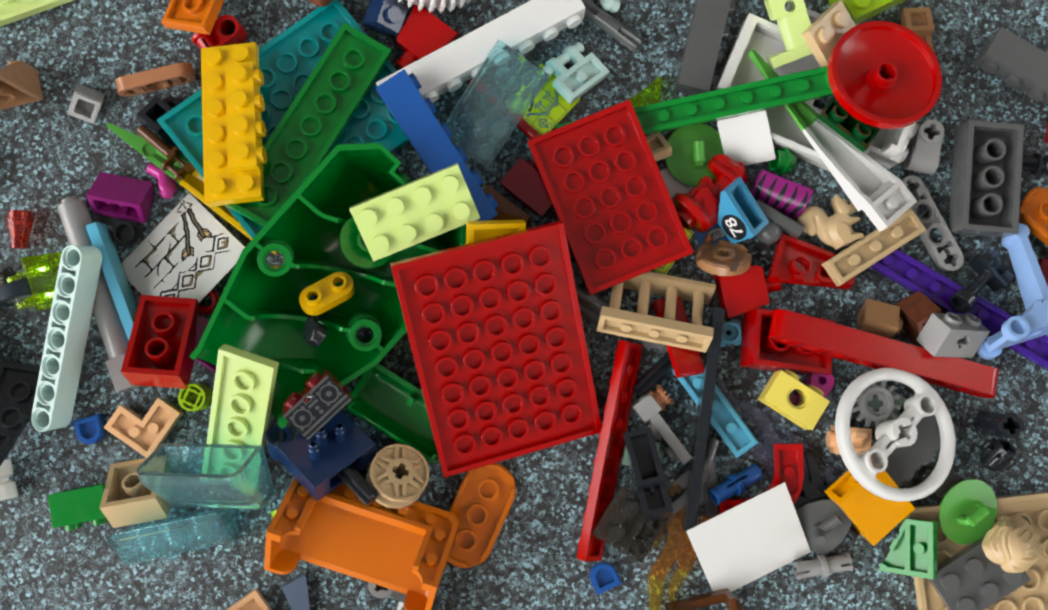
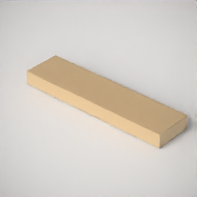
M909 208L886 229L880 232L876 229L821 265L835 285L839 287L927 229L912 208Z

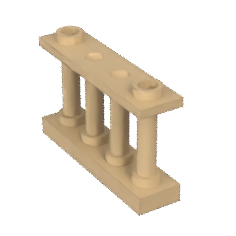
M650 271L612 286L609 307L602 306L596 331L706 353L713 339L714 328L703 326L704 304L709 305L715 292L716 284ZM623 288L639 291L637 313L620 310ZM650 294L666 297L664 318L648 315ZM678 296L681 297V300L693 302L691 323L675 320Z

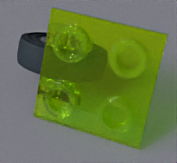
M62 252L20 258L23 270L6 278L7 283L0 286V307L15 306L17 311L25 308L29 309L35 306L36 311L51 309Z

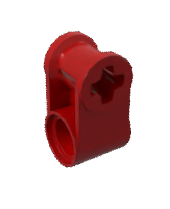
M223 15L216 20L210 35L195 33L191 41L200 50L201 48L242 44L247 39V31L233 16ZM231 27H235V31L231 35H227L228 30Z

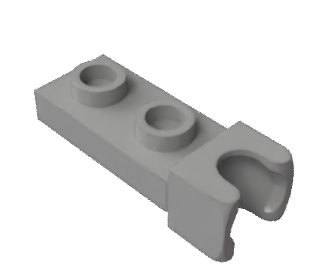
M647 393L631 404L632 409L641 421H649L650 425L648 427H651L654 438L656 440L661 438L667 445L664 451L673 462L678 460L684 465L692 459L691 455L659 415L662 409L651 394Z

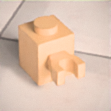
M830 425V431L826 433V446L829 447V452L840 455L836 441L835 425ZM850 426L851 440L856 454L869 450L872 442V429Z

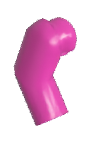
M150 162L146 173L158 179L159 195L164 199H171L177 191V182Z

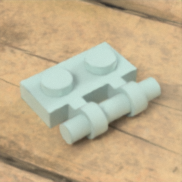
M580 42L564 48L561 55L546 61L545 66L539 71L540 75L545 79L550 75L557 77L554 79L552 86L569 104L606 78L610 72L592 52L584 57L581 54L584 51V46ZM572 63L573 66L567 70L564 65Z

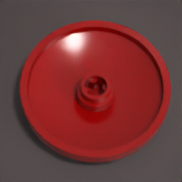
M869 21L856 25L840 38L832 49L828 60V80L839 104L851 116L873 127L899 129L910 126L923 118L934 107L941 93L942 73L933 50L918 34L896 23Z

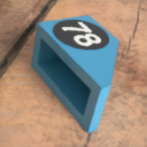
M741 177L736 178L721 191L717 222L731 244L755 237L769 223Z

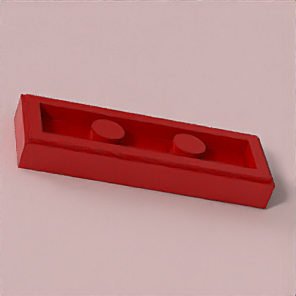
M678 296L675 320L689 323L681 297ZM666 298L657 299L653 303L657 317L664 318ZM666 345L676 378L698 375L705 371L699 351Z

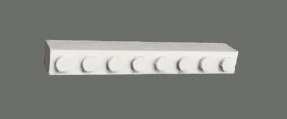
M530 0L376 82V85L379 86L405 69L408 75L413 73L422 88L418 89L423 99L429 97L432 103L439 99V95L447 91L454 92L458 90L465 81L471 78L474 80L479 79L487 73L488 69L507 64L512 56L531 51L535 44L542 40L547 42L554 39L559 34V31L567 27L572 29L578 26L583 21L582 19H584L586 7L581 0Z

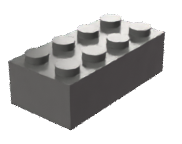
M968 120L955 127L948 226L952 234L1004 238L1018 234L1024 141L1023 124Z

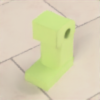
M764 0L769 19L777 21L786 48L784 51L766 57L769 66L775 69L813 54L802 36V33L811 25L804 0ZM786 2H789L791 5L788 12L785 10Z

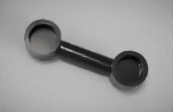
M308 315L303 326V338L305 342L314 348L320 345L328 332V328L318 323L321 315Z

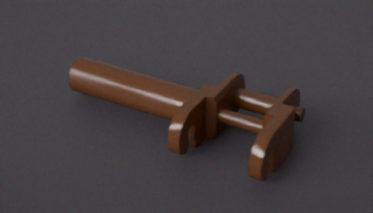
M145 125L139 126L137 133L168 158L166 161H163L161 169L172 172L175 175V181L183 180L187 173L191 175L196 170L191 163H185L178 157L182 151L177 146L172 148ZM176 161L183 166L179 171L172 166Z

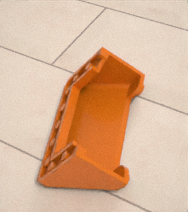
M294 477L266 531L264 570L281 575L289 574L294 571L299 561L303 560L406 594L404 610H432L457 532L458 520L448 511L417 501L409 507L402 509L386 508L376 501L366 506L344 482L319 501H316Z

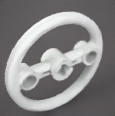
M895 368L875 369L860 375L851 382L839 401L835 418L837 445L846 467L865 489L883 499L902 502L925 498L943 484L953 465L956 451L954 425L944 401L925 380L913 373ZM879 381L900 382L912 388L915 395L906 399L903 413L897 419L878 424L875 430L877 441L869 450L856 454L851 440L850 417L853 406L862 391ZM934 415L940 433V453L937 464L930 476L917 486L902 489L888 486L877 480V473L883 472L888 466V456L896 448L914 444L918 434L916 425L922 418Z

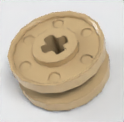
M393 444L384 447L376 454L367 471L366 481L377 491L378 498L375 500L377 503L386 508L402 509L409 507L419 499L429 482L430 469L426 459L418 450L409 445Z

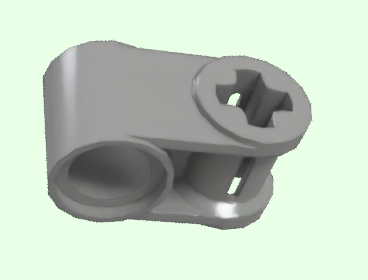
M930 119L920 124L916 132L918 134H915L909 140V152L903 161V168L905 170L933 175L939 166L944 127L939 121Z

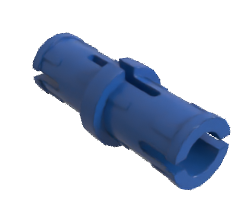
M751 464L737 474L732 473L727 476L726 481L709 489L708 495L712 502L718 506L735 494L741 495L745 492V488L758 480L760 481L763 478L762 471L756 464Z

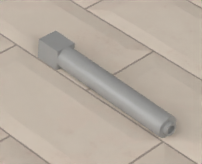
M77 196L61 200L62 204L57 206V210L69 244L93 246L86 229V225L93 222L85 200L78 199ZM100 269L93 314L109 360L105 362L115 391L128 392L141 386L131 385L121 373L129 341L103 271Z

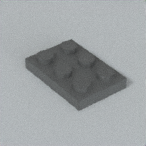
M983 537L937 566V578L928 580L948 610H985L1031 579L1026 571L1008 573L1001 568V565L990 561L982 548Z

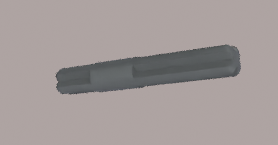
M581 0L586 7L584 17L632 52L638 50L643 41L640 36L592 1Z

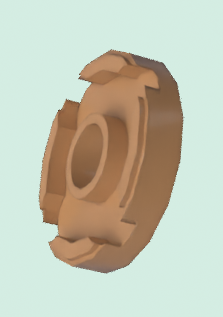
M718 240V244L712 245L711 241L705 242L696 251L695 260L697 266L713 275H740L748 271L751 265L752 255L747 253L748 249L739 243L731 244L728 240Z

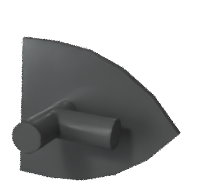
M831 499L808 502L795 509L808 545L817 555L825 556L843 541L852 524V521L843 510Z

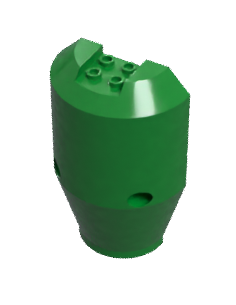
M380 143L337 144L242 250L197 348L189 356L193 360L202 359L216 366L218 350L223 344H227L279 362L271 413L277 420L278 426L282 429L289 423L283 417L284 401L292 393L297 392L299 394L306 388L305 382L315 372L318 371L321 374L327 369L344 386L377 365L407 332L390 263L466 244L465 224L398 251L385 264L376 268L358 267L344 256L340 246V232L344 223L352 216L349 208L412 182L403 172H394L401 162ZM272 251H278L283 255L284 261L280 264H271L267 261V255ZM335 272H345L353 279L355 286L354 294L349 300L321 314L318 323L328 328V332L320 345L314 348L305 342L303 338V326L308 318V314L301 308L299 302L300 293L306 287ZM343 282L336 283L335 286H341ZM315 296L310 297L309 300H314ZM361 327L372 329L371 334L367 337L357 336V331Z

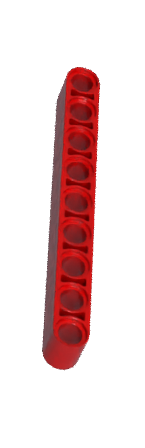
M773 310L768 336L772 341L873 369L895 368L919 376L929 384L982 398L996 397L999 369L957 357H934L925 348L789 310Z

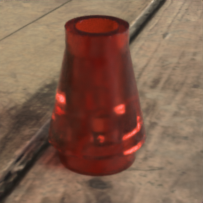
M8 209L7 216L4 217L10 240V248L28 249V242L35 219L32 217V211Z

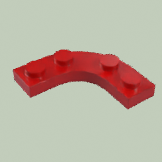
M773 443L774 473L772 482L764 492L785 482L794 505L800 495L804 480L803 444ZM753 497L728 498L720 503L719 514Z

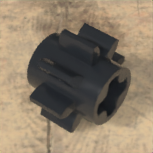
M987 439L979 447L983 451L980 454V461L991 471H1009L1017 463L1013 458L1016 455V449L1006 439Z

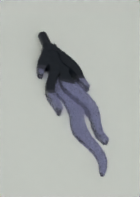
M719 378L718 387L736 412L753 423L762 436L764 445L756 444L749 449L750 453L760 465L774 473L773 443L785 442L776 433L770 419L763 411L734 398L728 391L723 379ZM785 429L784 433L793 443L803 444L804 480L801 489L803 496L799 495L794 506L799 508L808 502L830 499L824 491L836 481L835 476L830 469L824 468V485L817 459L812 449L790 430ZM851 524L847 536L850 540H854L858 537L859 532Z

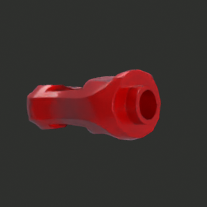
M717 154L708 163V171L715 176V179L712 180L709 176H703L698 181V186L692 188L687 194L676 193L672 197L675 209L685 229L690 230L692 228L697 232L703 233L715 225L718 221L721 191L738 177H741L745 185L747 184V173L742 162H736L726 155Z

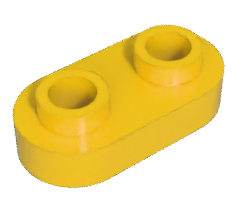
M335 272L306 287L299 296L302 310L308 315L318 316L349 300L355 291L353 279L345 272ZM343 282L341 286H334L336 283ZM312 296H318L315 300H309Z

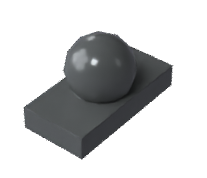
M760 200L756 201L769 221L756 235L761 243L774 244L781 238L782 233L794 238L802 234L804 230L803 225Z

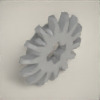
M881 381L879 385L874 383L868 386L857 398L858 406L852 409V412H861L856 420L860 422L865 417V426L868 428L871 421L874 422L876 428L880 421H888L887 418L889 416L896 419L898 416L893 413V409L901 410V405L894 404V400L900 399V395L892 396L891 392L895 387L892 385L886 389L887 381ZM874 395H876L877 400H882V406H878L875 412L873 407L868 406V401H872Z

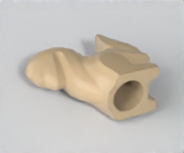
M835 195L830 200L834 212L833 215L828 217L825 211L818 206H808L798 217L797 222L804 226L803 233H807L810 236L817 234L823 243L832 246L835 250H839L857 242L864 237V234L854 232L852 229V225L861 220L860 217H850L856 212L854 204Z

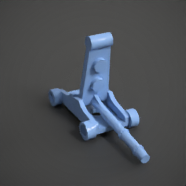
M1019 223L1018 234L1002 238L1001 244L1008 249L1026 311L1009 318L1003 323L1000 332L985 338L977 351V354L985 360L996 358L1001 354L1003 348L1048 334V286L1039 266L1037 255L1034 253L1028 238L1030 230L1025 224Z

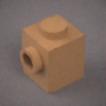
M868 298L857 316L858 330L890 339L895 334H899L903 326V319L900 318V306Z

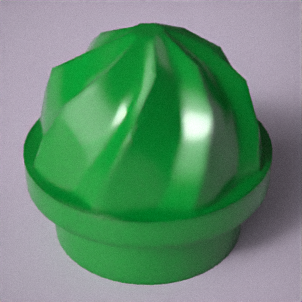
M788 148L774 150L776 159L769 161L770 170L775 171L778 175L792 172L797 164L795 153Z

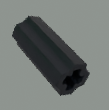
M986 410L979 411L978 415L973 418V427L984 435L1017 438L1019 433L1024 430V421L1017 417L1015 413Z

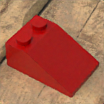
M141 295L121 368V373L131 385L188 389L194 360L189 356L195 350L198 314L197 299Z
M757 308L743 313L739 367L766 371H785L787 369L794 373L831 375L832 357L778 343L768 338L773 314L772 310ZM818 318V319H822V320H825V321H829V322L834 323V320Z

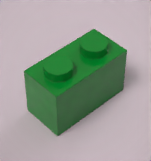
M106 483L47 495L52 528L64 526L65 531L83 527V522L91 521L92 526L108 523L109 521L100 510Z

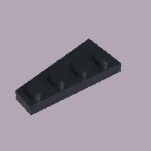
M0 361V466L31 418L40 371L38 366Z

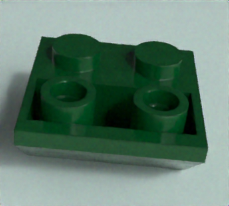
M834 95L814 119L857 153H864L881 129L867 125L851 116L839 104Z

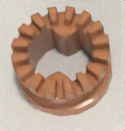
M658 384L656 390L653 392L649 391L648 394L652 395L661 407V411L664 412L667 405L672 406L674 403L668 394L665 395L667 392Z

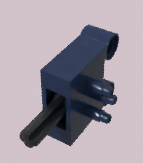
M342 409L309 440L302 434L292 440L291 431L287 426L282 429L278 424H275L267 429L265 441L269 456L274 460L280 461L316 501H319L343 482L366 506L373 504L378 498L377 491L358 473L359 470L373 461L376 456L375 443ZM278 441H284L280 444H275Z

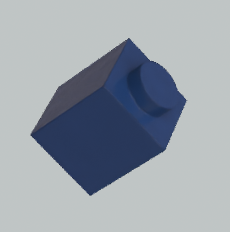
M370 0L362 24L383 36L399 34L408 8L394 0Z

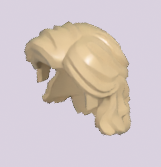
M1006 515L1000 517V520L986 533L982 541V548L986 557L993 563L1001 565V568L1008 573H1021L1036 564L1042 554L1041 548L1043 545L1040 542L1041 537L1039 534L1034 533L1033 525L1029 524L1026 519L1020 516L1012 518Z

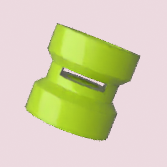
M189 384L188 389L180 390L178 395L179 404L186 411L205 410L212 404L213 390L207 384Z

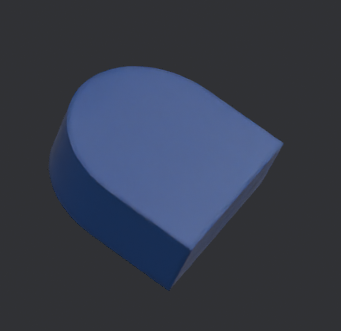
M103 413L72 421L77 439L84 444L98 443L106 435Z
M599 561L591 567L589 576L597 595L622 584L615 567L611 563Z

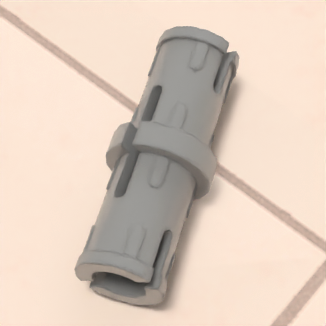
M849 553L829 557L818 555L816 559L793 562V568L797 569L794 570L797 580L815 576L826 578L832 573L853 571V565H849V563L853 562Z

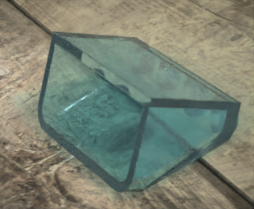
M162 443L137 469L140 483L167 504L175 507L259 510L275 494L263 445Z

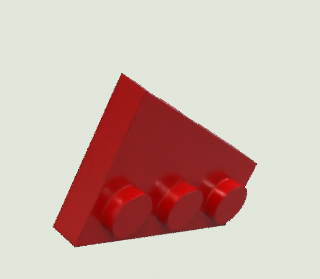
M782 233L781 238L776 244L767 281L849 290L854 285L855 276L837 287L821 265L837 254Z

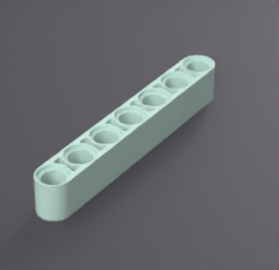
M69 245L63 249L31 414L32 426L38 432L65 428L72 420L102 264V254L96 246Z

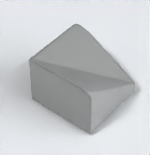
M77 83L67 115L95 124L105 94Z

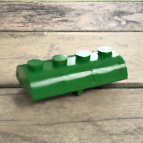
M380 363L364 372L351 393L352 400L345 405L347 410L398 443L409 445L418 450L428 462H434L438 465L439 458L422 390Z

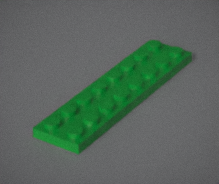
M343 23L264 145L267 153V163H263L265 200L227 205L228 208L264 227L330 153L392 55V49L350 25Z

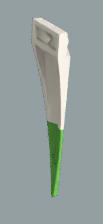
M752 49L748 53L765 79L779 77L755 50ZM805 101L785 105L787 111L858 212L863 210L879 232L889 227L917 202L898 177L882 167L867 154L857 153L817 123L814 119L818 113Z

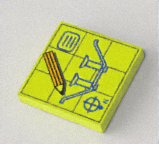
M542 63L505 101L541 135L553 131L555 125H558L580 102V98L569 104L552 86L554 79L557 78L555 75H550L546 79L540 75L539 71L544 67Z

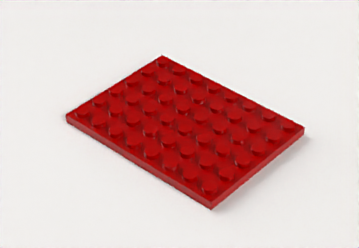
M561 220L390 263L444 478L600 433L602 425L565 227Z

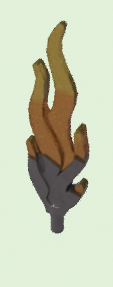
M710 437L707 444L699 508L705 502L702 523L713 518L718 507L708 495L709 489L718 485L715 473L716 462L713 460L721 442ZM689 468L674 480L668 490V494L673 496L684 488L683 492L671 502L673 508L672 516L658 519L655 525L652 542L653 548L659 546L663 530L667 525L668 532L663 551L648 574V610H660L662 586L671 566L678 560V567L668 586V599L670 602L675 601L677 588L695 563L697 555L687 532L682 528Z

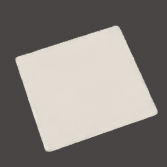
M765 110L717 121L724 155L730 157L733 161L742 162L746 166L776 159Z

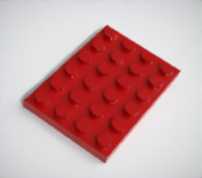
M630 99L527 141L558 220L564 223L568 244L589 295L694 253Z

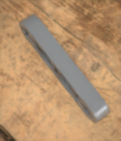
M913 175L901 179L906 187L911 184L914 185L915 189L912 190L911 194L915 199L917 197L922 198V200L917 201L910 207L917 215L916 211L919 205H924L929 210L927 219L919 218L927 229L919 237L935 266L942 272L958 270L964 263L963 253L924 182L919 177ZM933 228L938 229L942 234V239L939 243H935L930 239V231ZM946 244L948 246L941 251L937 250L938 247L945 246ZM952 255L954 259L951 263L946 264L944 260L947 256Z

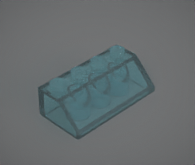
M498 39L445 122L453 135L449 138L452 144L456 147L460 145L467 156L489 168L550 75L539 65Z
M236 504L131 526L107 536V542L124 565L135 563L136 567H141L154 563L153 559L163 557V561L180 558V553L190 551L192 556L207 552V547L217 546L218 550L235 546L234 542L242 538L243 535Z

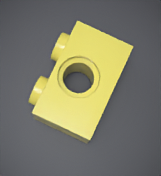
M787 369L785 371H774L757 400L802 429L813 430L830 401L823 397L824 392L813 385L807 387L799 382L800 377L794 372ZM793 390L800 396V401L796 406L789 400V395Z

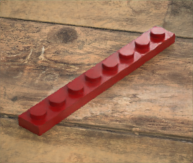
M618 340L617 349L614 354V366L609 380V392L604 406V418L599 433V444L594 459L592 480L588 489L589 496L586 511L583 515L584 522L581 537L578 542L577 559L584 562L602 561L625 441L623 433L627 431L634 394L633 387L636 384L643 347L641 344Z

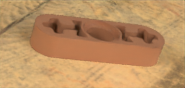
M183 62L121 76L115 82L118 95L132 97L191 83L196 77L193 65Z

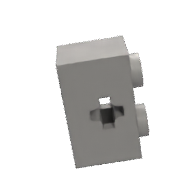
M932 313L916 340L934 357L973 358L990 331L981 324V319L973 314Z

